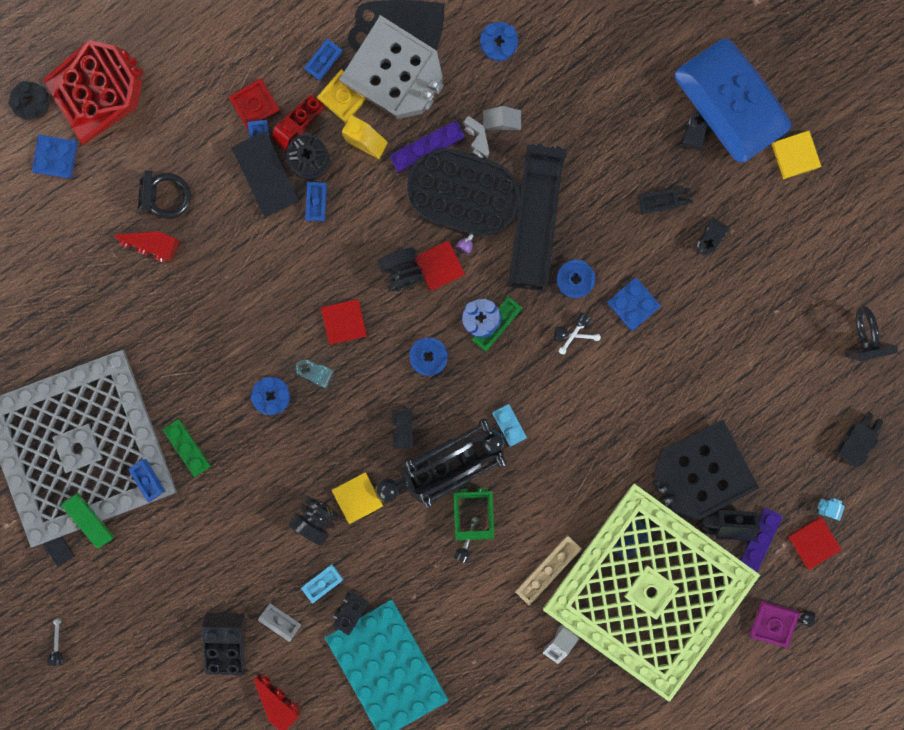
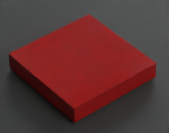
M261 78L228 97L248 131V122L268 120L281 112Z
M449 240L417 255L419 260L416 262L418 266L422 267L421 272L426 277L425 281L430 291L465 276Z
M359 299L321 307L329 345L367 337Z
M822 517L816 518L787 536L808 570L842 550Z

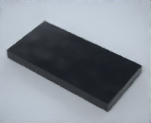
M266 131L231 147L264 217H268L300 202Z

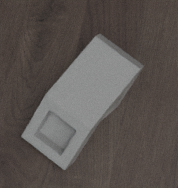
M468 116L464 121L465 131L472 136L477 135L471 145L472 153L477 157L487 160L489 149L485 128Z
M562 624L558 628L555 638L544 648L542 653L559 664L569 654L580 637Z

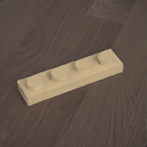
M566 535L515 590V593L530 605L582 548Z

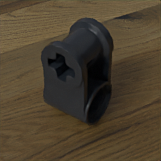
M699 111L695 112L689 119L681 141V146L700 151L703 145L708 125ZM696 119H700V120H699V123H701L700 125L697 124Z
M713 217L696 245L697 251L701 255H709L715 251L730 227ZM706 242L709 243V245H708L709 248H708V249L705 248V247H706V244H705Z

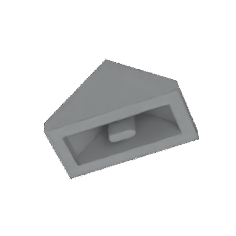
M505 106L484 110L483 126L485 130H521V110Z

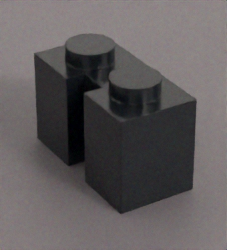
M412 409L392 410V423L398 427V432L393 433L394 449L413 448Z

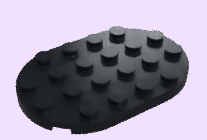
M437 149L420 157L411 168L407 180L409 201L422 218L431 223L473 236L485 237L503 231L514 220L520 201L519 187L512 177L513 175L505 167L493 161L454 149Z

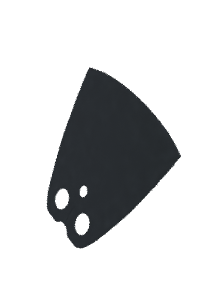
M384 0L367 2L358 6L355 14L356 25L350 30L348 42L356 52L362 45L356 42V34L364 32L368 36L380 15L437 51L444 21L443 3L414 0ZM365 10L373 11V20L365 21L362 18V13ZM394 47L391 52L397 54L401 51V48ZM413 59L410 64L417 66L420 64V60ZM383 63L381 65V68L384 70L391 67L390 63ZM403 75L400 80L407 82L410 80V76Z

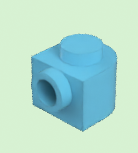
M830 498V501L821 499L818 505V514L840 521L845 506L841 505L842 501L835 498Z

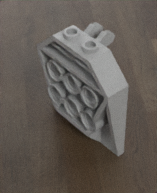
M381 15L339 79L340 82L396 120L423 114L425 109L428 111L434 102L432 99L435 93L439 94L444 86L442 84L443 76L437 51ZM394 47L401 48V51L397 54L391 52ZM413 59L420 60V64L417 66L411 65L410 62ZM383 63H390L391 67L384 70L381 68V65ZM403 75L410 76V80L407 82L401 81L400 78ZM377 78L381 80L380 84L377 86H373L371 84V81L373 79ZM392 91H399L400 96L392 98L390 93Z

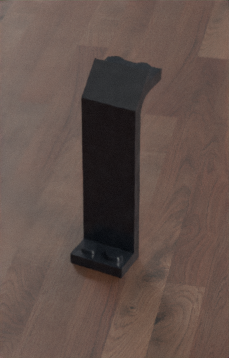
M537 143L527 144L507 287L544 292L547 288L561 174L566 158V150L559 146L543 147V145Z

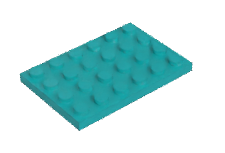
M393 599L362 615L350 635L336 630L325 636L329 647L376 730H399L449 701Z

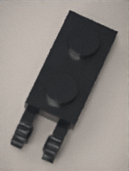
M688 187L682 189L674 188L638 195L640 213L644 215L693 204L692 199L678 201L677 196L688 194L691 190Z

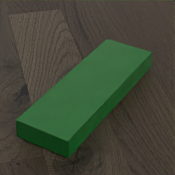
M509 296L498 307L501 313L499 328H496L489 337L478 338L474 336L471 339L485 352L522 310V307Z
M78 492L61 504L62 508L97 549L114 538V535Z

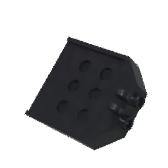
M724 419L661 449L652 475L654 478L652 483L655 489L663 495L661 500L664 506L674 512L696 519H702L759 489ZM702 445H705L707 453L702 456L699 453V449ZM681 456L687 458V463L684 466L679 465V458ZM714 462L716 464V470L710 473L708 470V466L710 463ZM694 473L696 476V480L693 483L688 482V475ZM723 479L725 487L719 490L717 483ZM700 490H703L705 493V497L702 500L697 499V493Z

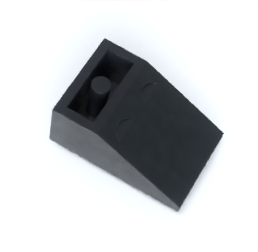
M206 613L201 627L205 674L244 675L245 614Z

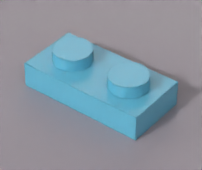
M509 404L492 413L510 447L527 438Z
M331 564L301 587V589L313 604L344 579L334 565Z

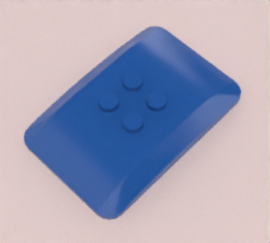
M722 39L676 70L675 79L735 161L739 163L746 162L791 129V121L775 95L753 65L731 40Z

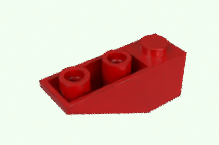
M312 94L309 95L274 127L271 139L286 151L291 141L306 131L323 111L325 105Z
M159 231L114 236V238L120 240L118 244L130 248V245L137 247L136 251L146 256L149 252L155 255L154 259L165 263V260L172 262L180 243L178 239Z
M258 673L254 678V682L268 721L278 730H287L301 713L300 707L294 701L290 702L285 698V693L281 689L274 688L270 684L271 681L265 675L261 676Z

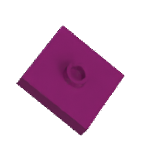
M761 600L749 634L750 638L788 648L800 615L799 611Z

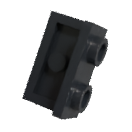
M356 589L352 593L348 591L342 601L346 604L342 610L338 608L333 616V619H335L333 627L347 635L351 634L369 604V601L361 597V592Z

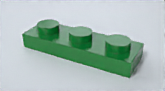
M180 419L163 429V432L194 477H197L211 467V464Z

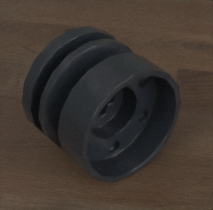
M310 134L299 135L288 146V163L296 175L311 181L319 179L326 174L331 160L329 152L321 139ZM306 152H309L310 159H306Z
M414 247L398 250L377 260L381 273H391L390 276L384 279L385 283L394 282L387 286L388 292L409 289L426 279L424 273L415 275V273L422 270V267H412V264L419 260Z
M306 496L304 502L310 507L304 504L299 506L305 515L295 513L288 524L306 539L322 546L330 535L324 529V526L334 528L335 524L331 520L338 522L340 516L323 501Z

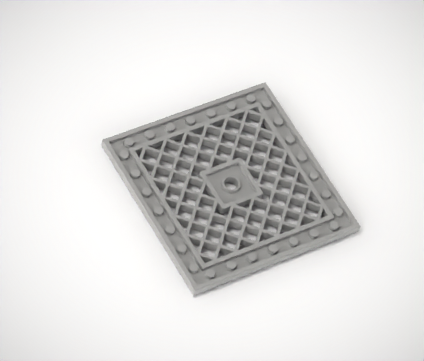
M124 350L0 395V465L31 548L80 530L68 513L57 517L59 510L66 512L61 504L65 497L68 499L72 497V495L67 494L71 485L79 488L78 493L80 495L83 490L91 494L87 504L101 521L151 503L147 502L139 487L128 490L131 482L135 484L136 482L131 474L127 476L121 472L125 464L130 467L135 465L127 461L130 452L139 455L135 464L142 459H147L166 491L153 501L177 493ZM99 380L96 387L89 385V383ZM104 380L112 383L108 393L100 390ZM78 387H81L78 394L70 391ZM86 387L94 390L91 399L83 397ZM115 388L120 398L113 395ZM63 393L60 401L52 398ZM98 393L107 396L103 405L95 402ZM68 394L76 397L73 406L65 403ZM111 398L119 401L115 411L107 407ZM45 400L43 407L35 405ZM80 400L89 403L85 412L77 409ZM50 401L58 404L55 413L47 410ZM93 405L101 408L97 417L89 414ZM122 405H123V408H124V411H125L126 416L123 415V414H121V413H119L120 410H121ZM27 407L24 414L17 411ZM62 407L70 409L67 419L59 416ZM32 408L40 411L37 420L29 417ZM105 411L113 414L110 423L101 420ZM75 412L83 415L79 424L71 421ZM45 413L53 416L49 425L41 422ZM14 415L22 417L19 426L11 424ZM117 416L125 419L122 429L114 425ZM87 417L95 421L93 427L91 424L84 425ZM57 419L65 422L61 431L53 428ZM27 420L35 423L31 432L23 429ZM99 423L108 426L104 435L96 432ZM69 424L77 427L73 430L67 431ZM128 424H130L133 434L126 431ZM39 426L47 429L43 438L36 435ZM11 428L17 430L14 436L12 434ZM111 429L120 432L116 441L108 438ZM51 431L59 434L52 437L54 443L48 440ZM21 432L29 436L25 444L17 441ZM124 434L132 437L129 446L120 443ZM95 436L102 439L99 445ZM33 438L41 441L38 450L30 447ZM106 441L114 444L111 453L102 450ZM135 441L137 443L139 451L133 449ZM76 443H80L83 448L79 454L75 453L73 449ZM45 444L53 446L50 456L42 452ZM17 446H20V447L23 448L21 454L19 453V450H18V447H17ZM118 446L126 449L123 459L115 456ZM27 451L35 453L32 462L24 459ZM56 452H58L60 460L54 458ZM102 454L108 456L105 466L98 463V461L103 460ZM40 456L48 459L44 468L36 465ZM112 459L121 462L117 471L109 468ZM52 461L60 465L57 473L49 470ZM24 464L30 466L27 472ZM90 465L87 472L79 469L84 466ZM94 466L103 469L99 478L91 475ZM34 468L42 471L39 480L30 477ZM63 469L65 473L72 471L69 479L61 476ZM107 471L115 474L112 483L103 480ZM76 473L85 476L82 484L73 481ZM46 474L54 477L51 486L43 483ZM119 477L128 480L124 489L116 486ZM89 478L97 481L94 490L85 487ZM58 480L67 483L63 491L55 488ZM30 481L36 484L34 491ZM101 484L109 487L106 496L98 493ZM41 486L48 489L45 498L37 495ZM113 489L121 492L120 494L110 497ZM53 492L61 495L58 503L50 501ZM95 496L104 499L92 504ZM37 500L43 502L41 508L39 507ZM47 504L55 507L52 516L42 513ZM42 517L48 519L49 521L43 522Z

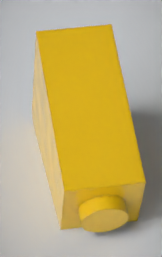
M350 115L342 130L343 137L347 143L377 159H380L388 144L368 123Z

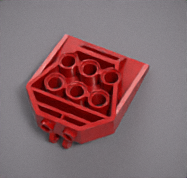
M89 40L43 79L80 143L83 145L137 109L142 86L140 76L143 75V70L136 68L137 60L130 58L125 49ZM94 62L95 66L91 70V64ZM104 78L105 82L101 86V80ZM84 91H86L85 98H83ZM114 94V100L111 102L110 98ZM94 107H96V112L93 115L92 110Z

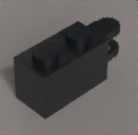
M870 412L866 413L861 422H853L833 454L851 466L859 467L863 465L868 458L867 453L878 442L877 437L879 434L877 432L882 426L883 420L877 419L870 429L867 425L872 419L873 414Z
M719 510L717 516H706L700 529L704 534L716 535V539L755 541L760 530L758 512Z

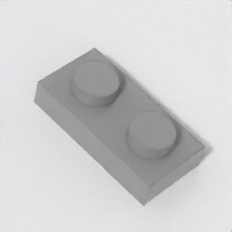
M270 603L258 619L259 622L289 642L301 626L300 623Z

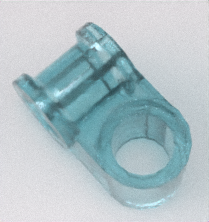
M301 360L296 364L298 375L321 387L327 388L334 373L333 370L310 360ZM306 363H308V368H310V371H305V373H302L303 369L300 368L301 365H305Z

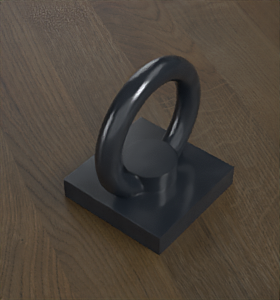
M145 170L140 175L137 214L145 215L151 210L157 216L166 219L176 218L184 214L191 202V191L185 180L172 173H161L152 178L153 171ZM162 181H173L183 191V202L179 208L173 211L162 210L155 204L157 195L156 185Z
M866 306L859 307L856 312V329L861 346L846 349V357L863 361L898 353L897 345L879 342V329L873 312ZM864 315L867 318L871 331L870 340H868L864 328Z

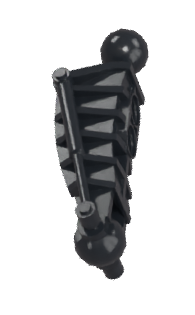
M483 418L478 422L479 426L457 438L450 439L414 459H406L404 462L406 466L399 467L402 478L395 481L389 478L379 481L375 488L376 496L383 502H392L398 497L399 491L408 488L413 498L424 504L425 507L430 508L434 501L471 482V479L497 465L498 467H504L507 464L504 455H502L504 454V437L495 431L494 428H490L488 419ZM482 430V432H479V433H477V434H475V435H473V436H470V435H472V434H474V433H476V432ZM481 440V448L487 454L478 457L472 444ZM459 459L462 465L452 470L450 463ZM492 459H495L494 462L488 464L485 467H482L481 464H484ZM441 463L445 464L442 470L435 469V466ZM423 472H427V475L424 478H420L417 476Z

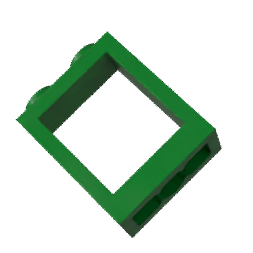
M479 488L477 492H469V489H458L457 493H454L455 541L494 539L492 491L488 492V488ZM487 498L489 531L460 532L459 499Z

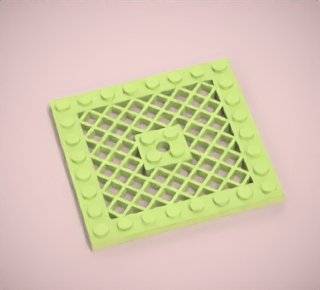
M633 483L547 602L543 611L670 702L760 575ZM638 512H641V513L643 514V515L636 516V514H637ZM645 519L646 528L636 530L635 520ZM649 519L659 526L650 528ZM631 523V524H632V531H626V532H624V531L626 530V528L629 526V524ZM660 530L662 540L652 541L651 531ZM664 530L675 538L666 539ZM647 532L648 542L638 543L637 534ZM633 534L635 544L625 546L624 536ZM620 538L621 546L613 547ZM676 541L677 551L668 552L666 543ZM680 541L690 549L681 550ZM662 544L664 553L654 555L653 545ZM649 546L650 556L641 557L639 547ZM635 548L637 558L627 559L626 549ZM622 550L623 560L614 561L612 552ZM609 553L610 562L602 563ZM691 553L693 562L683 564L682 554ZM696 553L705 560L697 562ZM678 555L679 565L670 566L669 556ZM665 557L666 567L656 568L655 559ZM651 559L652 568L648 565L642 568L641 561ZM638 562L639 571L629 573L628 563ZM624 564L625 573L616 575L614 565ZM707 564L708 574L699 575L698 566ZM712 565H714L722 572L713 573ZM611 566L612 576L602 577L601 567ZM694 566L695 576L686 577L684 568ZM680 569L682 578L672 580L671 570ZM598 570L599 578L590 579L595 571ZM667 571L668 580L657 572ZM638 576L631 585L630 577ZM723 576L724 585L715 586L714 577ZM626 578L628 587L618 588L617 579ZM709 578L711 587L701 589L700 579ZM613 580L614 589L604 591L603 581ZM696 580L697 590L688 591L687 581ZM599 582L601 591L591 593L589 583ZM682 582L684 592L676 593L679 588L674 584ZM586 585L587 594L579 595ZM648 588H656V595L654 597L646 595ZM723 590L717 598L716 591ZM619 592H626L624 597L629 601L620 602ZM712 592L713 601L703 602L702 593ZM615 593L616 603L606 604L605 595ZM698 594L699 603L690 604L689 595ZM602 596L603 605L593 606L592 597ZM685 596L686 605L677 607L675 597ZM588 598L589 607L579 609L578 599ZM670 600H671V601H672V608H666V609H665V607L668 605V603H669ZM574 601L576 609L571 606ZM631 605L632 614L622 616L621 606ZM635 605L645 612L636 613ZM711 606L708 612L705 614L704 607ZM617 607L619 616L609 618L607 608ZM700 607L702 617L692 618L691 609ZM604 609L605 618L595 620L594 611ZM687 610L688 619L679 620L677 611ZM590 611L591 620L582 613ZM673 612L675 621L665 622L664 613ZM646 616L648 625L638 627L637 618ZM650 616L656 620L660 616L661 623L652 625ZM633 618L634 628L624 629L623 620ZM619 621L621 630L611 631L609 622ZM700 621V623L694 630L693 622ZM606 623L607 631L597 624ZM689 623L690 632L681 634L680 625ZM676 626L677 635L667 636L666 627ZM662 628L663 637L654 638L652 629ZM649 630L650 639L640 640L639 631ZM635 632L636 641L627 643L625 634ZM622 634L623 643L616 639L613 635ZM687 637H689L688 640H687V641L685 642V644L683 645V644H682V638H687ZM678 639L679 648L669 650L668 641ZM664 641L665 650L656 652L655 643ZM651 643L652 653L642 654L641 645ZM637 646L638 654L629 647ZM678 653L671 662L670 654ZM666 655L668 664L658 665L657 656ZM653 657L654 665L649 663L644 658Z

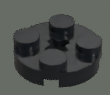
M27 81L20 82L12 90L8 101L12 111L18 117L27 121L42 118L47 113L50 105L46 90L37 83ZM32 97L33 104L26 106V99Z

